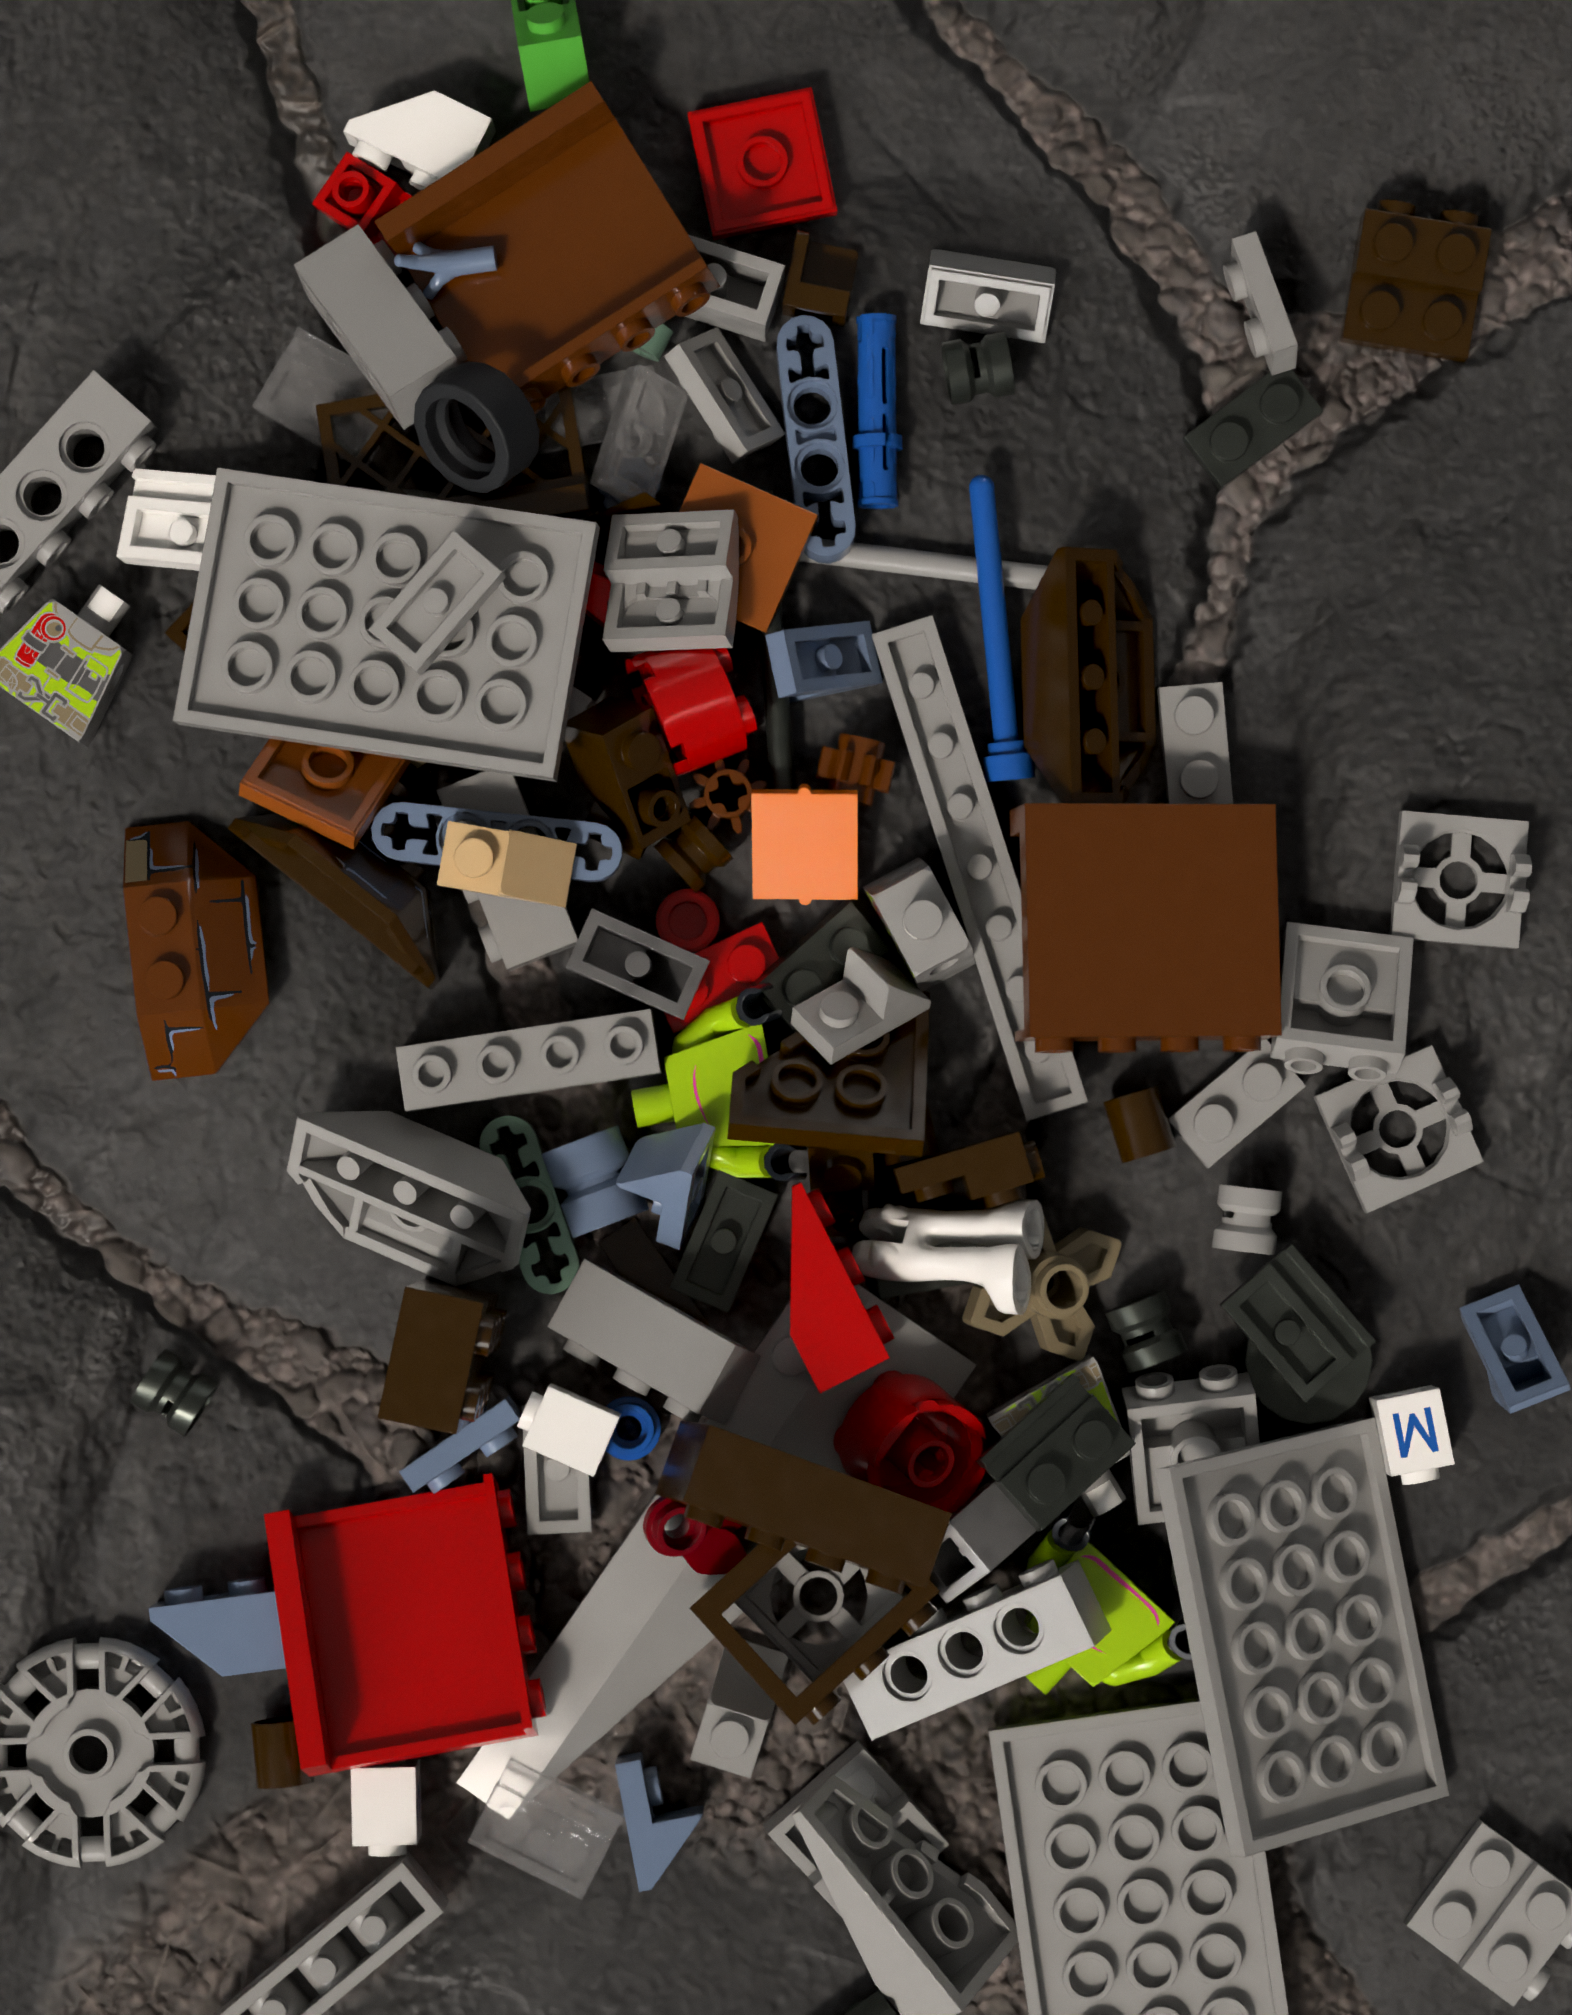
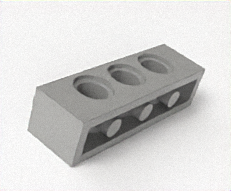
M94 370L0 474V532L13 531L17 534L19 540V548L16 555L9 561L0 563V612L3 615L13 609L26 594L29 586L24 580L40 563L45 567L50 566L66 550L71 542V538L67 533L83 515L88 520L93 518L105 507L114 493L109 486L125 468L130 472H133L136 468L138 469L156 447V443L152 438L159 429ZM86 437L101 438L104 442V454L101 460L91 467L77 466L74 462L76 445ZM45 484L58 485L62 493L61 503L58 508L47 515L35 514L31 506L34 492Z
M651 1009L396 1047L405 1111L410 1112L662 1074L654 1016Z
M1054 1559L1039 1563L1018 1575L1022 1584L1001 1592L998 1583L988 1585L962 1599L966 1608L946 1616L943 1608L938 1607L936 1608L938 1611L910 1637L907 1634H903L892 1640L889 1638L882 1646L890 1655L862 1681L854 1673H851L843 1681L871 1741L1096 1646L1112 1629L1079 1560L1057 1568ZM1016 1608L1026 1609L1036 1617L1039 1624V1633L1028 1632L1020 1626L1016 1618ZM961 1632L970 1633L980 1641L983 1648V1657L974 1656L965 1650L961 1642ZM906 1656H913L924 1664L927 1670V1680L918 1679L910 1673L906 1665Z
M407 1851V1854L402 1855L212 2015H322L444 1913L449 1899L410 1852Z

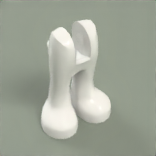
M1019 1199L992 1209L942 1211L906 1208L902 1205L894 1206L892 1204H886L883 1208L875 1207L865 1210L859 1223V1230L870 1240L857 1242L853 1246L852 1255L862 1275L899 1282L936 1280L971 1282L985 1288L998 1311L1004 1314L1023 1315L1027 1310L1031 1293V1272L1028 1259L1035 1260L1039 1256L1044 1239V1215L1038 1200ZM962 1242V1243H972V1244H978V1245H987V1246H991V1247H935V1246H936V1245H939V1244H943V1243Z

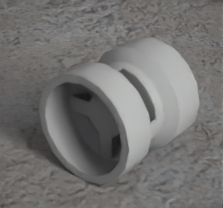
M1219 1184L1217 1204L1225 1212L1224 1217L1221 1218V1223L1214 1228L1212 1248L1275 1255L1277 1235L1272 1230L1270 1220L1271 1216L1276 1215L1281 1209L1282 1192Z

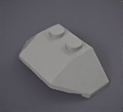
M391 1111L303 1112L297 1117L287 1172L297 1184L303 1183L314 1204L344 1239L455 1287L485 1278L499 1271L511 1270L519 1264L531 1208L501 1158Z

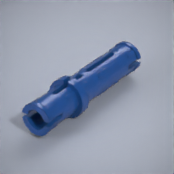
M868 313L856 317L858 338V434L852 437V450L858 452L859 499L857 500V506L862 509H892L899 506V500L897 499V452L903 450V436L897 434L896 422L897 316L887 313Z

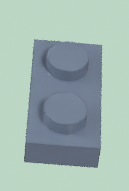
M507 1396L481 1414L479 1418H475V1422H469L456 1435H450L406 1465L399 1473L413 1493L427 1484L432 1493L435 1494L465 1473L459 1461L480 1448L487 1458L518 1437L512 1425L520 1420L522 1414L510 1396Z

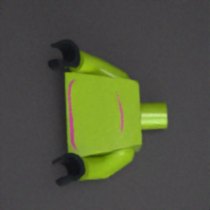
M763 983L745 989L740 993L739 997L705 1009L674 1037L672 1055L664 1057L668 1084L631 1090L634 1113L638 1128L675 1121L676 1129L701 1123L716 1127L709 1167L712 1169L720 1170L737 1178L772 1177L778 1181H801L806 1179L807 1173H794L789 1167L788 1160L791 1152L794 1150H807V1146L727 1139L732 1074L752 1060L759 1064L768 1058L762 1024L777 1020L783 1013L782 1009L770 1013L762 1010L759 1002L761 993L774 988L771 983Z
M1074 1505L1068 1506L1057 1517L1053 1529L1050 1530L1028 1558L1026 1570L1050 1559H1054L1057 1568L1079 1560L1112 1630L1096 1646L1030 1673L1025 1677L1047 1695L1071 1668L1092 1687L1101 1681L1104 1684L1115 1687L1155 1676L1182 1659L1192 1660L1184 1617L1172 1630H1169L1175 1623L1174 1620L1089 1542L1097 1524L1096 1519L1092 1518L1087 1527L1076 1528L1068 1522ZM1024 1609L1028 1613L1024 1619L1026 1626L1033 1633H1039V1624L1036 1617L1030 1611Z

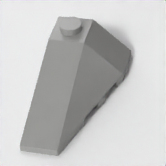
M831 1774L825 1777L792 1816L875 1985L900 2015H956L961 2013L1018 1943L1014 1919L983 1882L969 1872L960 1876L938 1860L940 1851L925 1840L915 1843L894 1828L891 1815L836 1775Z

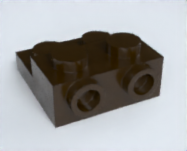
M1379 200L1377 210L1366 208L1359 219L1340 342L1465 362L1469 356L1478 295L1482 292L1492 229L1478 227L1479 217L1473 213L1443 210L1440 213V219L1435 220L1415 216L1416 206L1411 203L1398 200Z
M1011 1132L891 1168L898 1192L904 1194L912 1191L915 1202L925 1201L954 1192L951 1179L960 1177L967 1199L975 1200L981 1198L984 1208L987 1207V1209L1024 1198L1021 1185L1045 1178L1035 1141L1022 1142L1020 1132Z

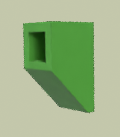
M511 0L530 112L548 109L590 82L576 1Z

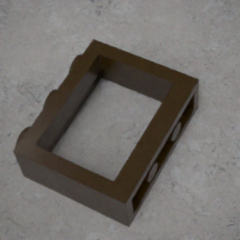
M785 1541L782 1551H778L758 1544L689 1609L794 1725L806 1717L814 1726L842 1700L834 1689L851 1673H854L861 1681L864 1680L890 1655L882 1645L892 1635L902 1628L910 1637L938 1611L930 1600L940 1591L930 1580L926 1589L905 1584L911 1591L796 1697L722 1616L730 1606L797 1546Z

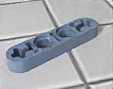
M801 315L787 321L782 326L777 337L776 357L794 504L819 515L818 502L827 501L839 495L842 497L843 503L830 501L829 510L832 526L834 528H843L845 533L836 535L834 546L823 547L820 537L810 536L804 550L808 558L818 563L830 564L840 561L850 552L854 544L856 524L834 339L831 330L822 320L814 316ZM808 333L811 343L822 344V347L814 349L812 365L814 377H806L790 383L789 376L801 378L802 366L799 352L794 350L788 351L787 347L796 345L798 334ZM822 373H827L828 379H823L816 376H819ZM818 393L829 402L831 412L821 423L815 425L806 424L795 415L793 407L796 400L803 394ZM816 454L830 457L836 463L838 469L835 480L825 486H814L808 483L801 473V466L808 457ZM803 499L818 502L805 507ZM818 518V520H817V523H816V525H815L813 531L818 528L819 518Z
M399 802L391 803L382 808L374 817L371 827L372 840L377 849L389 859L399 862L440 866L448 821L460 822L465 820L475 822L481 827L509 831V829L519 831L523 828L534 827L540 829L546 837L557 840L558 829L570 830L571 832L566 842L576 843L581 846L588 844L590 835H601L602 845L612 849L611 860H600L598 870L590 871L586 869V860L575 856L571 880L586 882L604 881L615 874L620 868L623 859L622 844L617 834L608 826L595 822ZM398 814H407L411 826L431 829L429 816H441L442 819L436 832L438 855L425 854L429 842L419 839H409L405 844V850H396L394 840L384 836L385 825H394L398 820Z

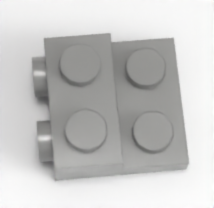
M1287 922L1283 933L1280 967L1282 1035L1272 1038L1270 1058L1285 1060V1068L1299 1074L1318 1073L1323 1069V1065L1348 1068V1075L1362 1082H1378L1384 1080L1387 1073L1397 1074L1406 1049L1414 938Z
M1218 1364L1203 1368L1199 1372V1379L1174 1381L1173 1376L1167 1373L1152 1372L1139 1376L1135 1380V1386L1122 1388L1126 1433L1136 1443L1130 1449V1462L1138 1525L1165 1522L1155 1469L1260 1443L1256 1394L1249 1372L1238 1374L1235 1367Z
M1478 1819L1403 1922L1459 1964L1463 1970L1514 2007L1521 1996L1528 2001H1532L1543 1990L1552 1974V1970L1545 1964L1560 1944L1566 1949L1572 1947V1887Z

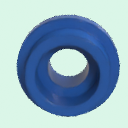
M634 1396L620 1397L606 1405V1407L622 1413L620 1419L625 1416L637 1418L642 1427L641 1434L637 1438L626 1440L618 1434L616 1426L606 1452L617 1459L628 1461L637 1460L649 1454L655 1448L661 1433L660 1418L654 1407L647 1401Z

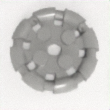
M100 1637L99 1643L77 1644L76 1638H70L46 1645L29 1654L16 1664L19 1671L7 1684L0 1683V1825L3 1828L8 1824L25 1840L22 1844L24 1848L39 1857L64 1866L82 1868L83 1862L105 1861L106 1867H112L133 1861L153 1851L166 1841L164 1833L176 1820L185 1821L197 1800L204 1780L206 1760L200 1759V1737L206 1735L198 1706L189 1689L180 1677L174 1681L157 1665L161 1659L139 1646L119 1639ZM78 1669H99V1687L87 1686L77 1689ZM138 1683L157 1700L145 1714L126 1697ZM36 1689L51 1702L37 1717L28 1710L24 1703ZM94 1736L105 1744L108 1757L103 1768L89 1771L81 1768L75 1762L73 1746L78 1738ZM174 1739L173 1762H155L158 1752L156 1740ZM27 1744V1767L8 1766V1745ZM143 1789L158 1802L146 1816L138 1813L129 1805ZM35 1793L48 1806L54 1809L44 1822L25 1805ZM103 1816L104 1836H83L81 1817L93 1818Z

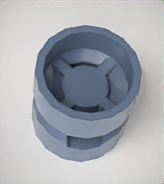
M618 1125L541 1154L553 1187L564 1189L567 1192L568 1196L562 1202L561 1208L573 1238L650 1209L645 1197L621 1189L616 1185L617 1178L629 1157V1152Z

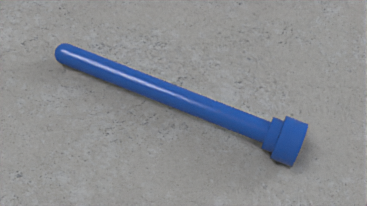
M977 475L969 483V495L994 743L988 744L989 756L982 757L984 778L986 782L1035 778L1034 761L1024 748V740H1019L995 488L990 477Z

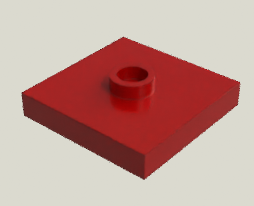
M812 87L687 112L713 240L837 215V206Z

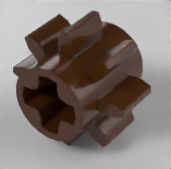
M840 733L836 749L822 746L816 778L829 781L827 790H858V805L872 807L876 791L889 794L896 762L883 759L885 743L870 738Z
M722 759L716 761L715 768L717 772L710 778L694 773L693 780L697 785L705 788L704 797L694 799L689 804L691 810L708 808L712 814L707 824V829L710 832L715 830L720 820L731 821L734 832L737 835L742 834L740 818L746 815L747 812L752 815V789L767 788L766 781H756L750 784L745 777L749 771V760H743L737 770L726 769ZM723 779H730L734 788L744 787L747 791V795L738 798V810L734 812H727L723 803L712 804L710 796L719 793L718 782Z

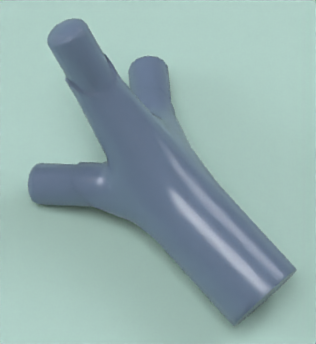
M416 242L413 245V252L417 255L397 254L394 258V263L397 267L434 273L429 284L423 290L424 296L429 300H433L443 285L455 277L498 271L494 245L462 250H441L429 247L422 242Z

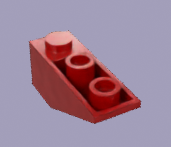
M798 1182L792 1185L790 1336L819 1393H822L889 1359L890 1357L884 1344L895 1338L879 1306L876 1304L865 1309L854 1286L864 1282L865 1279L848 1246L838 1251L835 1250L825 1228L836 1222L819 1188L806 1193L802 1183Z

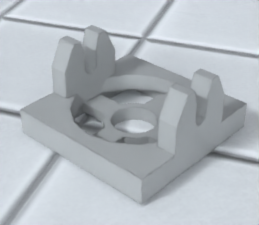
M1400 811L1389 935L1414 938V941L1518 949L1521 915L1526 912L1530 900V891L1526 889V879L1532 873L1531 857L1526 855L1529 821ZM1451 833L1450 856L1440 861L1436 868L1418 867L1420 852L1427 843L1443 834ZM1472 835L1481 837L1496 849L1505 865L1507 874L1482 872L1478 863L1470 858ZM1452 862H1461L1468 865L1475 874L1476 883L1474 890L1469 896L1462 899L1449 897L1440 886L1441 872L1446 865ZM1417 887L1433 888L1437 897L1446 903L1444 925L1435 922L1421 910L1415 899ZM1481 892L1505 894L1501 904L1489 918L1474 926L1465 927L1466 904L1475 900Z
M1432 1045L1404 1056L1398 1073H1387L1386 1078L1382 1081L1362 1082L1352 1079L1313 1096L1364 1213L1374 1211L1484 1162L1471 1134L1473 1125L1469 1112L1461 1107L1458 1100L1460 1092L1450 1077H1446ZM1401 1081L1416 1084L1432 1094L1437 1101L1417 1110L1412 1109L1408 1105L1397 1104L1389 1082ZM1370 1091L1378 1112L1372 1121L1371 1130L1356 1136L1351 1128L1353 1111L1362 1097ZM1395 1110L1404 1111L1410 1115L1415 1124L1413 1139L1409 1144L1400 1148L1387 1145L1379 1132L1380 1122L1383 1117ZM1446 1119V1134L1443 1148L1434 1162L1425 1167L1417 1149V1145L1422 1139L1423 1129ZM1378 1148L1387 1153L1397 1154L1407 1176L1394 1177L1380 1174L1369 1167L1363 1155Z
M797 1545L743 1594L735 1604L813 1682L908 1593L903 1590L902 1595L865 1582L868 1598L864 1616L858 1622L843 1607L845 1597L843 1585L859 1569L864 1579H866L868 1570L845 1563L842 1573L833 1570L829 1572L822 1570L809 1572L793 1556L798 1551L807 1549ZM778 1570L794 1585V1607L781 1620L773 1612L770 1597L773 1579ZM811 1578H826L836 1588L838 1596L836 1605L827 1614H811L801 1604V1588ZM808 1620L814 1622L829 1621L844 1637L837 1642L817 1645L802 1642L795 1633Z

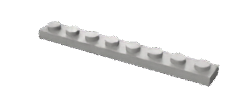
M933 615L872 634V640L967 938L973 949L975 963L1025 1120L1028 1122L1085 1104L1088 1100L1072 1052L1035 1053V1041L1015 1042V1032L1024 1029L1021 890Z

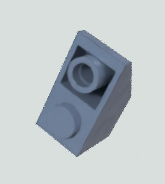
M252 1577L227 1582L228 1593L203 1596L202 1585L164 1590L165 1601L156 1602L149 1607L150 1621L222 1677L286 1668L274 1587H267L266 1577Z

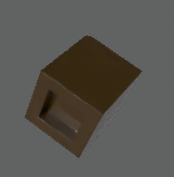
M797 230L782 304V315L790 317L801 315L814 316L825 324L845 327L858 262L857 251L810 241L809 232Z

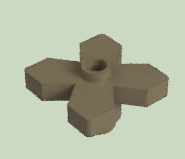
M1044 1216V1239L1041 1252L1035 1260L1028 1259L1031 1272V1293L1025 1313L1023 1315L1004 1314L998 1311L985 1288L975 1284L972 1286L962 1317L963 1322L1004 1337L1030 1318L1040 1348L1077 1361L1083 1360L1095 1327L1083 1305L1088 1297L1089 1286L1111 1278L1121 1249L1120 1240L1079 1227L1054 1245Z

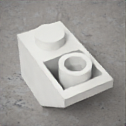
M434 90L349 119L343 132L349 145L355 147L352 156L359 158L382 172H386L391 164L411 174L412 177L409 183L421 191L488 148L496 131L492 118Z

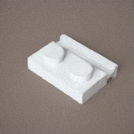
M136 468L132 474V478L135 479L133 496H128L116 557L126 564L199 571L216 475Z

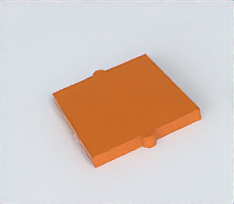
M801 784L798 790L752 789L753 899H799L802 905H809L812 900H858V790H811L808 784Z

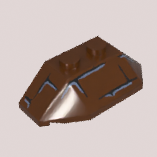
M189 821L125 828L123 892L136 1013L152 1081L217 1074L270 1005L257 876Z

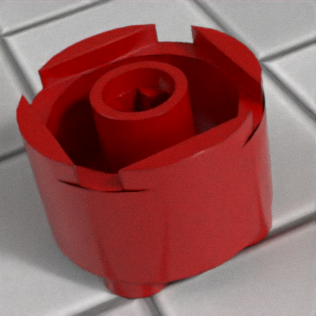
M727 648L645 651L626 659L627 674L639 670L643 684L631 689L635 703L653 707L667 750L676 761L673 764L676 777L747 749L746 736L757 731V723L747 698L743 694L737 697L734 696L726 673L733 671L732 660Z
M896 1370L882 1373L876 1378L873 1385L853 1403L843 1424L834 1434V1449L839 1454L847 1475L950 1513L958 1510L970 1499L985 1474V1469L975 1462L982 1455V1437L986 1439L982 1424L969 1410L937 1383L924 1376L902 1374Z

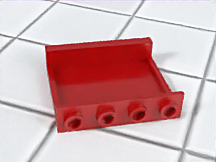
M493 1473L483 1474L484 1482L443 1489L435 1494L427 1492L294 1516L289 1509L264 1514L300 1768L309 1777L539 1736L536 1718L547 1717L545 1696L541 1679L530 1680L526 1660L527 1654L537 1653L531 1615L519 1616L516 1591L527 1589L525 1571L520 1551L509 1553L506 1528L517 1526L511 1490H499V1484Z

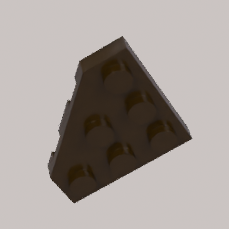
M922 991L930 999V992ZM930 1008L833 1064H830L797 1031L781 1041L779 1051L759 1064L752 1060L734 1071L731 1083L727 1139L922 1157L925 1139Z

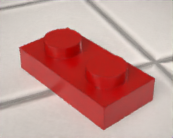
M763 922L694 953L710 962L684 1020L664 1012L673 1033L683 1030L705 1009L739 997L742 991L752 987L750 984L761 977L779 959Z

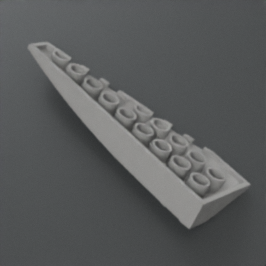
M858 1284L854 1288L865 1309L877 1304L895 1338L884 1344L890 1358L819 1393L790 1336L789 1299L753 1351L760 1355L761 1358L725 1424L709 1418L706 1419L704 1424L721 1428L847 1475L842 1466L840 1456L834 1449V1434L843 1424L853 1403L873 1385L879 1375L887 1371L896 1370L902 1374L924 1376L937 1383L954 1398L976 1367V1364L861 1284ZM654 1495L529 1676L530 1680L541 1679L545 1696L547 1717L536 1718L539 1736L481 1746L456 1782L508 1819L715 1638L689 1608L726 1574L706 1575L697 1573L683 1556H665L652 1548L645 1538L643 1521L648 1508L660 1496ZM677 1514L670 1518L665 1525V1530L676 1529L682 1522V1514ZM741 1526L734 1534L748 1555L758 1543L745 1539L744 1536L748 1527ZM808 1549L800 1550L793 1556L801 1562L806 1557ZM779 1570L774 1576L772 1586L784 1577ZM734 1603L722 1616L731 1624L743 1611Z

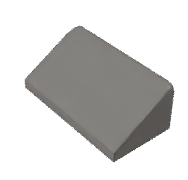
M933 249L930 255L920 324L981 334L1005 332L1007 338L1045 343L1055 288L1056 269L1048 266Z

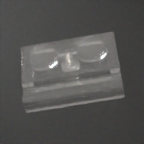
M297 327L292 341L286 351H283L252 407L260 414L322 448L315 405L377 394V392L350 355ZM386 408L370 412L377 416L379 419L383 420V418L388 413L389 409ZM360 413L333 418L338 445L355 457H357L378 427ZM386 435L365 463L367 466L372 462ZM339 454L340 459L346 461L349 464H352L350 461H348Z
M510 1756L468 1836L467 1843L582 1900L625 1815L623 1811Z

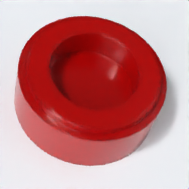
M682 889L671 893L662 901L656 914V927L661 939L691 953L708 947L714 941L719 931L720 918L718 909L714 902L700 891L695 893L692 889Z

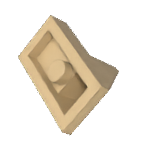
M448 821L437 885L566 908L577 844L509 829V831Z

